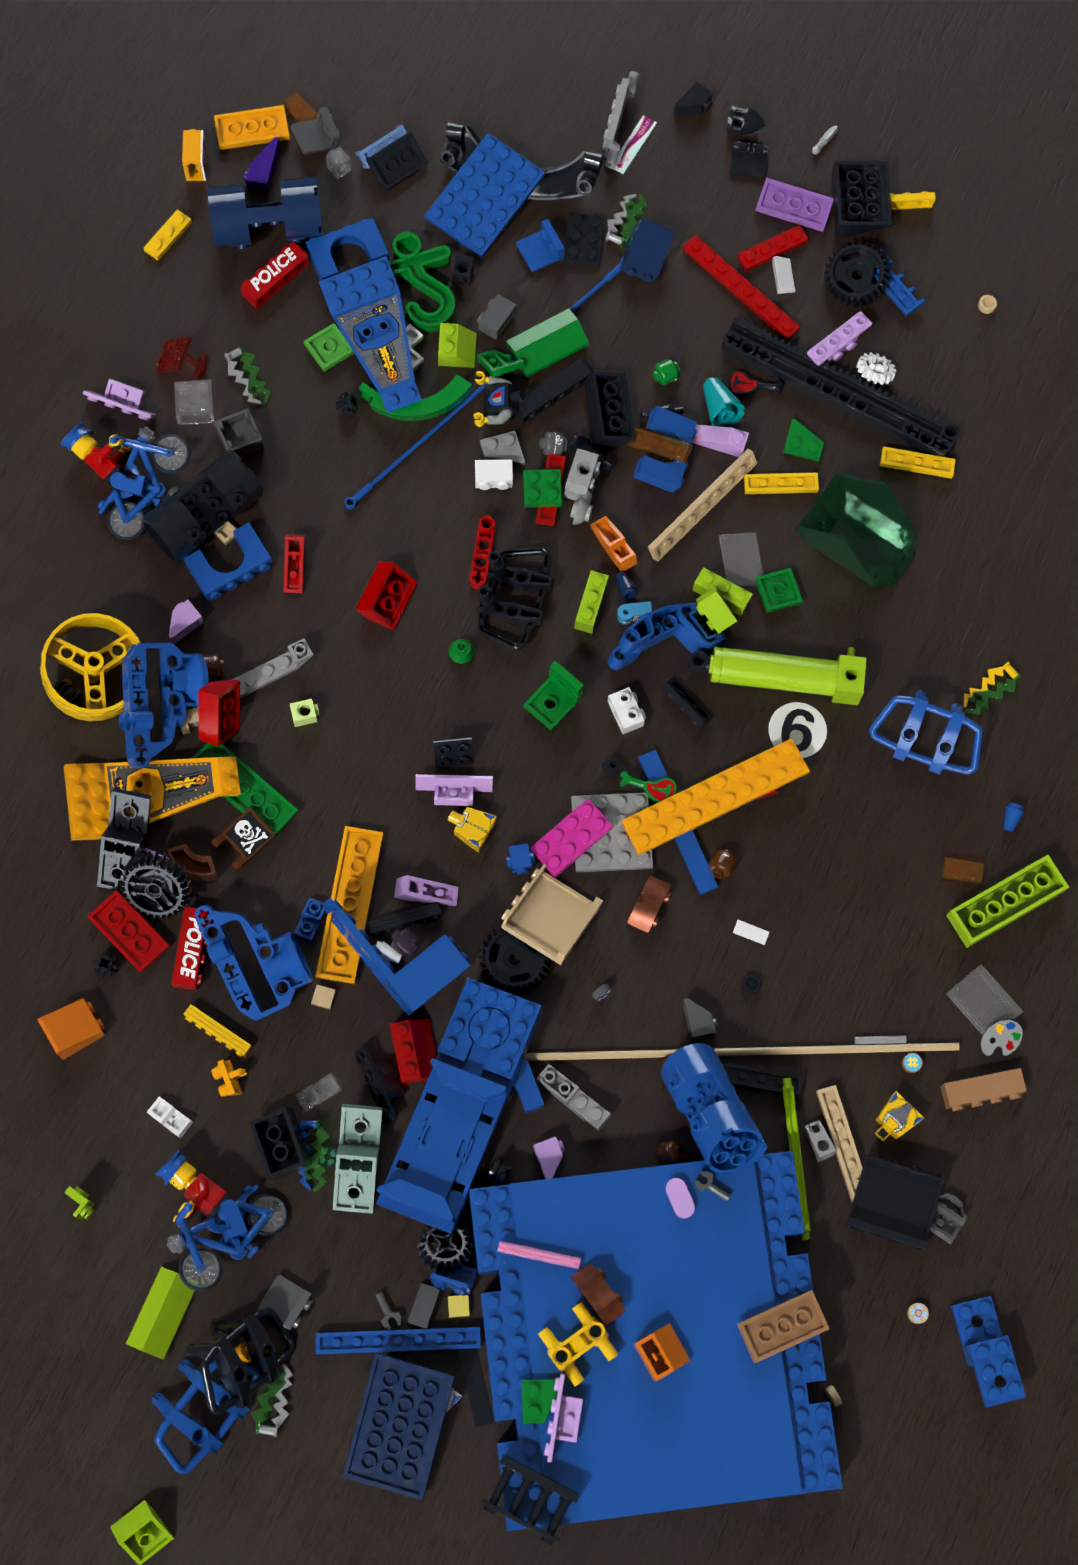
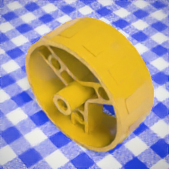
M98 613L81 614L61 623L47 639L41 654V680L50 700L65 714L85 721H103L124 712L123 700L106 708L104 674L123 662L131 645L140 643L138 637L127 625L109 615ZM83 627L105 628L121 636L98 652L89 653L60 639L67 633ZM119 649L122 651V654L117 656L112 651ZM68 651L72 656L64 658L62 653ZM108 655L111 661L103 666V657ZM76 657L84 659L83 667L74 662ZM47 658L83 675L86 708H81L67 702L55 691L47 676ZM100 680V685H99V686H98V685H93V686H90V685H89V683H96V682H98V681ZM97 692L100 694V698L93 699L90 697V694Z

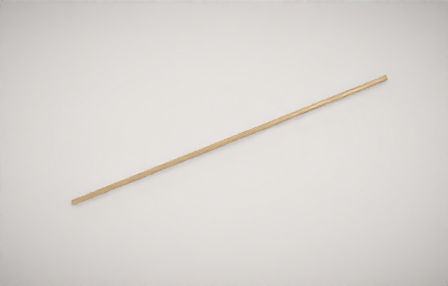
M959 1043L713 1049L717 1056L954 1051L959 1050ZM678 1049L526 1053L523 1061L667 1058Z

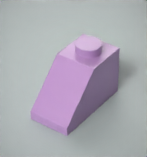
M189 600L178 603L172 611L169 638L173 644L204 623L202 616Z
M556 1137L533 1145L544 1179H553L563 1157L562 1152H565L562 1141H557Z

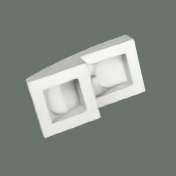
M160 1096L147 1111L150 1116L180 1139L193 1124L190 1119Z

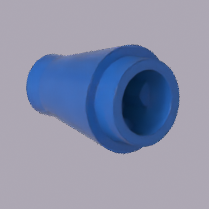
M1009 803L1006 806L1004 830L1014 832L1024 814L1023 806L1015 803Z

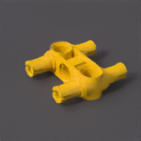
M582 1302L572 1309L583 1324L582 1328L564 1342H558L549 1327L538 1333L549 1349L547 1354L559 1371L565 1372L574 1387L585 1380L574 1365V1360L590 1348L598 1346L608 1361L619 1355L609 1341V1334L605 1330L604 1325L601 1324L597 1317H592ZM592 1326L600 1328L601 1335L595 1338L590 1335V1328ZM558 1351H564L567 1354V1360L564 1363L556 1360L555 1355Z

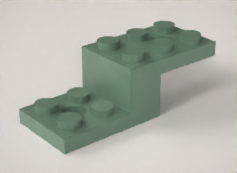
M342 1104L332 1210L373 1214L383 1107ZM358 1122L365 1123L366 1128L360 1130L355 1126V1124ZM351 1188H357L360 1191V1193L358 1195H352L350 1194L349 1190Z

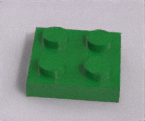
M560 469L523 470L524 508L561 507Z
M791 568L755 578L766 613L802 604L803 600Z

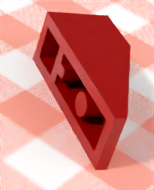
M287 534L285 536L284 593H303L306 535Z

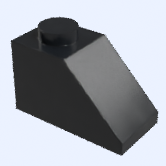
M696 81L675 104L673 115H701L704 110H708L711 107L713 93Z

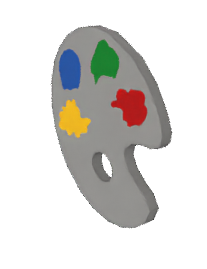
M1012 1020L999 1021L993 1024L982 1036V1052L986 1056H990L996 1047H1001L1004 1056L1011 1054L1020 1045L1023 1037L1021 1026ZM992 1037L995 1038V1043L993 1044L990 1043V1038Z

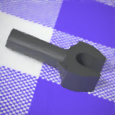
M701 1171L700 1175L707 1179V1183L701 1184L695 1180L694 1184L697 1190L700 1192L710 1190L725 1201H728L731 1194L713 1182L712 1173Z
M383 1292L376 1294L375 1296L384 1313V1318L381 1320L383 1327L391 1330L388 1324L390 1318H395L400 1326V1313H395L391 1310Z

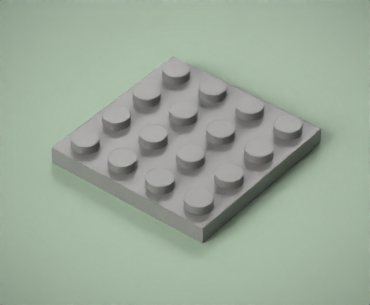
M646 793L571 796L572 812L589 798L614 827L575 861L576 872L653 869L652 850L638 856L621 824V820L649 807Z

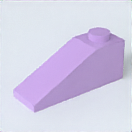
M696 425L695 429H697V432L691 443L739 457L744 452L749 433L732 427Z
M406 875L396 879L394 898L411 902L429 904L438 902L439 905L457 906L459 887Z

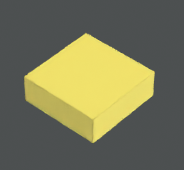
M468 1295L448 1296L449 1318L469 1316Z

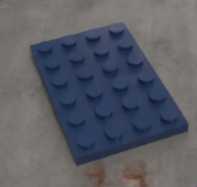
M375 1353L343 1477L423 1500L456 1375Z

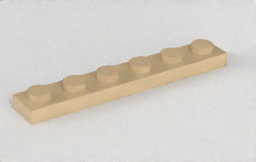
M834 1085L817 1090L816 1094L832 1143L836 1149V1156L852 1203L861 1174L862 1164L837 1087Z

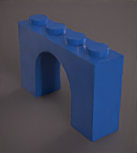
M373 217L363 219L353 225H346L337 231H329L323 236L313 237L306 241L307 253L320 281L339 274L332 259V254L337 247L343 244L352 243L360 246L366 252L370 262L387 256L389 261V253Z
M659 406L655 407L650 412L646 428L664 435L672 442L675 449V458L672 463H663L644 455L637 461L633 478L671 493L680 489L684 483L683 473L688 467L687 458L693 447L691 442L697 432V429H695L697 422Z
M249 522L233 531L234 539L244 553V560L235 571L221 573L214 570L208 564L200 549L183 558L187 569L207 601L219 598L225 591L235 589L243 581H250L254 578V575L268 571L273 565L270 555Z
M528 1060L522 1062L513 1088L519 1096L525 1114L543 1108L544 1102ZM481 1114L479 1121L487 1124L484 1114Z

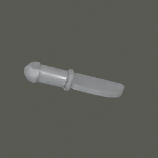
M833 126L825 132L822 138L819 139V142L813 146V154L820 153L824 145L838 131L837 126Z

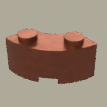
M187 844L167 849L175 863L180 861L179 866H185L184 872H189V878L198 881L218 880L211 856L195 855L189 850Z
M650 875L627 923L647 933L651 927L655 928L660 919L657 914L663 902L667 904L671 893L668 892L671 884Z
M590 1263L573 1275L571 1279L583 1297L593 1307L592 1309L599 1319L607 1326L626 1311L622 1306L624 1300L617 1291L614 1293L604 1280L606 1275L600 1267L596 1269Z

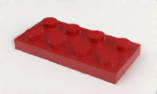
M117 890L87 916L140 973L170 947L130 904H127V901Z

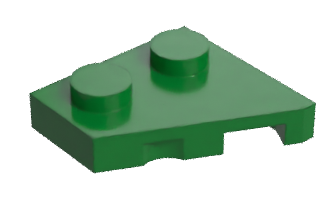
M494 349L477 354L478 362L492 377H499L505 373L524 368V360L514 361L511 355L503 354Z
M792 418L783 453L819 462L824 442L796 419Z
M522 1380L523 1424L545 1423L552 1406V1400L558 1394V1391H554L555 1380Z

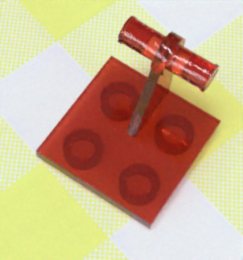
M191 337L167 340L163 346L162 355L157 362L155 373L179 371L183 362L196 368L193 378L200 380L202 372L206 369L205 364L208 355L201 353L200 359L197 361L187 354L192 340Z

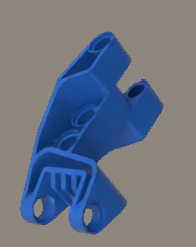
M697 602L667 605L644 614L622 635L619 645L612 651L607 662L609 667L614 670L622 669L635 662L641 652L673 635L691 653L703 651L709 654L714 650V647H720L727 639L722 632L711 636L707 635V631L703 630V626L698 623L699 620L697 618L701 614L696 609Z

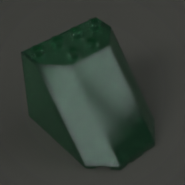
M836 473L796 527L803 541L875 588L895 586L900 576L903 575L910 562L915 558L913 541L917 538V531L885 482Z

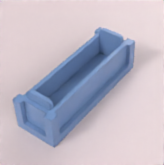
M403 125L396 126V129L365 149L355 152L356 156L360 157L364 169L370 168L365 160L366 158L407 133Z

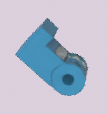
M651 601L621 605L617 612L618 621L623 625H627L639 620L644 614L652 612Z

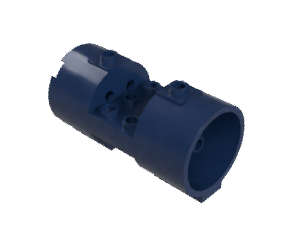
M316 177L280 180L282 201L247 204L244 184L208 187V204L214 246H237V249L248 248V245H251L250 224H252V227L263 226L264 222H270V225L281 224V221H285L287 241H291V243H301L302 239L323 236L322 228H318L322 226L318 191L314 192V190H317Z

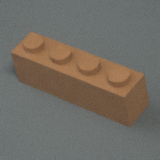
M1021 1068L944 1083L940 1086L946 1109L952 1108L953 1112L963 1110L966 1105H971L972 1108L983 1106V1102L990 1101L991 1104L1003 1101L1002 1098L1009 1097L1010 1100L1022 1098L1021 1094L1027 1092Z

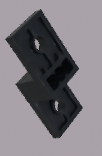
M118 788L112 789L109 824L101 836L97 887L120 891L122 887L119 885L121 875L116 874L114 869H120L123 872L128 861L136 855L140 856L146 849L151 795ZM126 807H131L135 813H128Z

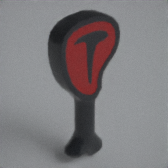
M740 370L732 372L728 380V389L736 397L749 396L758 389L773 390L779 395L783 386L781 380L774 383L759 382Z

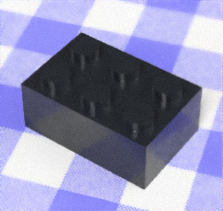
M284 1107L249 1122L268 1179L277 1180L312 1165L293 1108Z

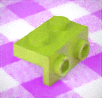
M69 1186L64 1193L80 1204L73 1216L81 1221L84 1218L88 1219L92 1215L95 1205L87 1199L90 1195L77 1186L75 1189Z

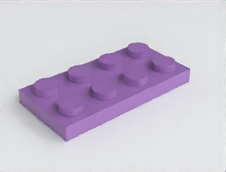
M766 178L755 211L823 232L834 198Z

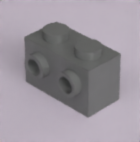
M500 294L495 299L492 298L489 301L488 309L485 313L482 312L477 320L478 330L495 340L499 338L516 314V304Z

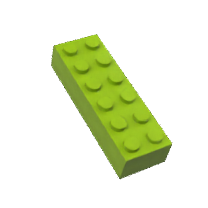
M1046 855L950 910L946 916L966 948L1064 893L1069 886L1049 855Z

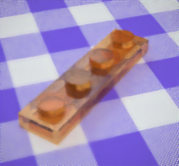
M634 427L635 442L625 444L682 463H686L692 446L688 443Z

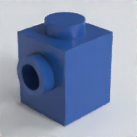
M528 844L509 846V856L506 857L507 867L512 869V873L524 875L531 871L532 864H535L533 853H529Z

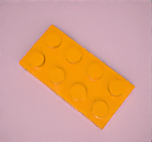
M284 105L214 115L220 150L270 143L274 137H279V141L290 140Z

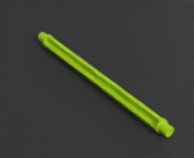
M783 1078L782 1090L789 1149L793 1152L804 1226V1234L801 1235V1240H809L811 1228L795 1108L794 1086H792L791 1078Z

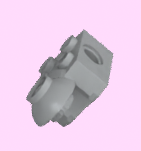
M578 448L567 478L564 497L575 500L570 515L571 518H574L573 525L581 524L584 521L589 522L593 509L590 502L601 462H598V454Z

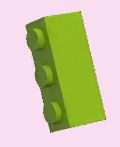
M703 567L694 582L693 591L703 595L715 587L730 610L742 617L753 594Z
M590 571L574 629L593 633L609 575Z

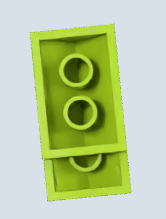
M163 1267L160 1268L126 1342L127 1345L162 1360L165 1359L195 1293V1290L183 1284L179 1273ZM185 1277L190 1284L198 1286L199 1282Z

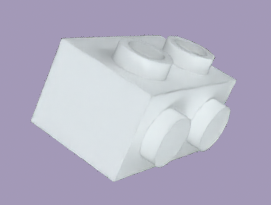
M475 460V488H480L481 490H488L490 488L505 490L512 488V460Z
M630 687L608 695L607 702L622 734L643 727L646 716L643 709H639L637 695L635 692H631Z

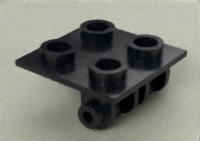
M740 140L738 142L734 141L729 173L764 178L769 147L765 144L755 145L756 143L750 144V142L745 143L740 142Z
M472 738L433 741L435 767L474 764Z

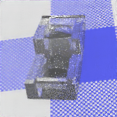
M329 1073L295 1096L305 1112H308L342 1091V1088L334 1075Z

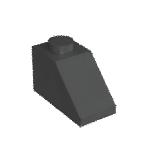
M685 998L682 1004L690 1039L696 1040L714 1036L715 1030H718L716 1018H712V1014L692 1000Z

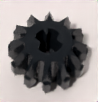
M63 678L53 687L62 698L73 705L80 707L82 702L85 701L81 690L69 679Z

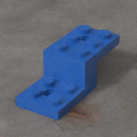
M991 1296L951 1306L968 1367L973 1366L984 1406L990 1407L1025 1398L1026 1395L1008 1335L1002 1336ZM974 1315L979 1316L982 1320L979 1327H975L971 1322ZM998 1375L1002 1376L1005 1380L1004 1386L1001 1388L997 1387L994 1383V1379Z

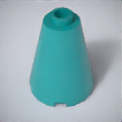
M711 377L705 381L703 390L712 426L723 427L727 424L732 426L740 421L744 416V405L718 378Z

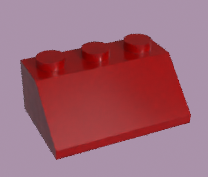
M379 561L355 610L368 620L394 630L418 581L394 562Z
M240 680L209 682L199 689V740L220 746L240 731Z
M429 1019L391 1023L390 1029L402 1086L427 1081L433 1069L431 1059H437Z

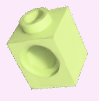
M312 699L290 703L295 727L317 722L316 716L320 714L318 705H313ZM305 709L310 711L306 716L300 714Z

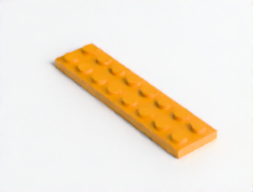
M345 826L331 899L333 901L337 900L345 914L350 913L355 919L357 929H363L365 932L383 832ZM330 912L327 915L316 978L355 984L360 956L331 921L332 913Z

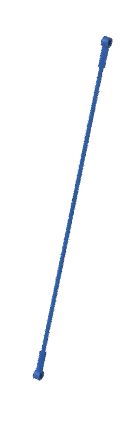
M623 257L620 263L604 276L602 281L570 308L571 312L578 308L606 282L611 281L621 272L620 268ZM485 382L371 483H367L354 496L347 497L345 499V507L353 510L356 507V503L370 492L375 484L481 393L488 383ZM349 501L354 502L353 505H348L347 503Z

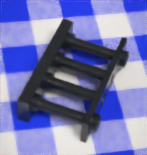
M503 1455L499 1463L504 1465L502 1468L504 1471L490 1500L488 1501L485 1498L481 1500L480 1503L485 1505L483 1509L494 1515L495 1512H498L540 1534V1539L550 1545L553 1542L558 1543L560 1538L554 1534L568 1504L571 1505L572 1501L577 1503L581 1494L509 1456ZM517 1472L523 1475L521 1478L523 1481L507 1511L498 1506L497 1503L511 1474L514 1475ZM536 1482L542 1485L540 1488L542 1491L526 1521L517 1516L516 1513L530 1484L533 1485ZM554 1491L561 1495L559 1498L561 1501L547 1531L535 1524L549 1494L552 1495Z

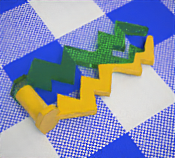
M1009 662L1002 667L988 669L989 678H982V689L969 688L970 694L964 693V708H966L968 700L975 702V695L982 696V701L976 700V709H966L965 712L980 715L981 707L988 709L989 697L1003 700V690L1014 693L1016 682L1021 675L1017 673ZM1003 670L1013 678V680L1005 679L1006 684L997 682V692L988 690L987 684L995 685V675L1003 677Z

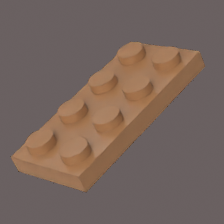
M812 1290L737 1324L754 1364L829 1330V1326Z

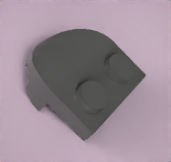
M948 1193L940 1195L930 1230L950 1245L967 1218V1214L963 1210V1203L957 1197Z

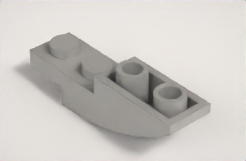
M550 1064L536 1078L560 1102L598 1131L611 1117L607 1110L582 1092L578 1086Z

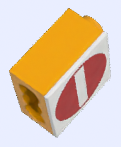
M183 130L182 163L186 181H206L207 147L203 130Z

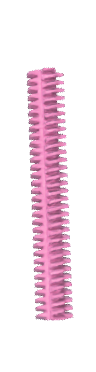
M502 1241L499 1242L498 1246L499 1252L503 1253L504 1251V1254L509 1252V1255L514 1254V1256L519 1255V1257L524 1256V1258L527 1256L529 1259L532 1257V1260L537 1258V1261H541L542 1259V1262H552L555 1265L560 1263V1266L565 1264V1267L570 1265V1268L575 1267V1269L579 1270L581 1258L568 1255L563 1256V1254L558 1255V1253L553 1254L551 1251L548 1253V1251L535 1248L530 1249L528 1246L525 1248L523 1245L520 1247L518 1244L515 1246V1244L505 1243V1241L503 1243Z

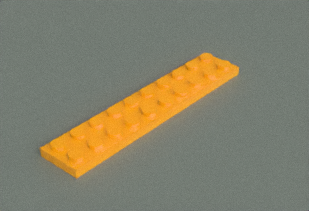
M791 738L621 820V824L639 856L809 774L810 770Z

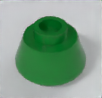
M458 639L451 643L448 653L454 662L464 664L473 658L474 647L468 640Z

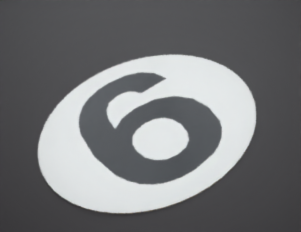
M792 702L781 706L774 712L769 722L768 731L773 745L777 746L792 738L802 758L809 757L818 752L826 740L827 727L823 716L814 707L805 703Z

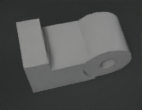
M819 1120L804 1126V1131L818 1162L835 1155L836 1149Z

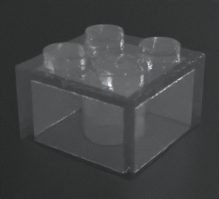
M212 381L174 382L175 411L178 425L214 423L215 409Z

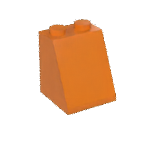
M83 998L37 1019L56 1054L63 1060L105 1036L103 1029H105L104 1024L100 1018L96 1020L93 1015L96 1012L91 1002L87 1003Z

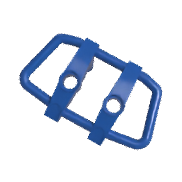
M922 690L916 691L915 698L897 695L889 701L869 728L872 739L894 750L893 758L903 762L906 757L929 765V771L940 775L943 769L966 775L972 774L978 769L983 730L980 725L965 717V712L962 711L963 708L960 704L959 707L957 706L958 703H954L949 711L928 703L927 693L925 691L922 693ZM898 703L911 704L912 708L902 725L897 743L877 733V729ZM926 710L948 718V722L938 738L933 758L910 750L918 737V731ZM962 724L975 731L972 760L969 767L947 762L954 751ZM912 729L914 733L908 734L905 730ZM943 742H948L951 746L946 748L943 747L941 744Z
M183 1359L181 1362L184 1366L179 1363L178 1368L189 1378L192 1385L178 1403L174 1405L162 1393L155 1394L158 1398L157 1400L152 1397L153 1405L165 1417L155 1436V1443L173 1469L179 1474H186L192 1471L209 1452L216 1455V1452L223 1445L220 1441L234 1421L237 1418L243 1420L242 1418L250 1411L246 1406L244 1408L231 1407L227 1410L230 1415L214 1435L197 1419H193L182 1412L198 1389L205 1394L201 1370L194 1366L190 1360ZM215 1360L209 1364L210 1374L217 1369ZM243 1364L248 1371V1375L252 1376L251 1384L260 1377V1373L256 1368ZM212 1379L216 1405L219 1406L231 1397L224 1385ZM171 1424L185 1434L194 1444L202 1447L186 1465H181L163 1439Z

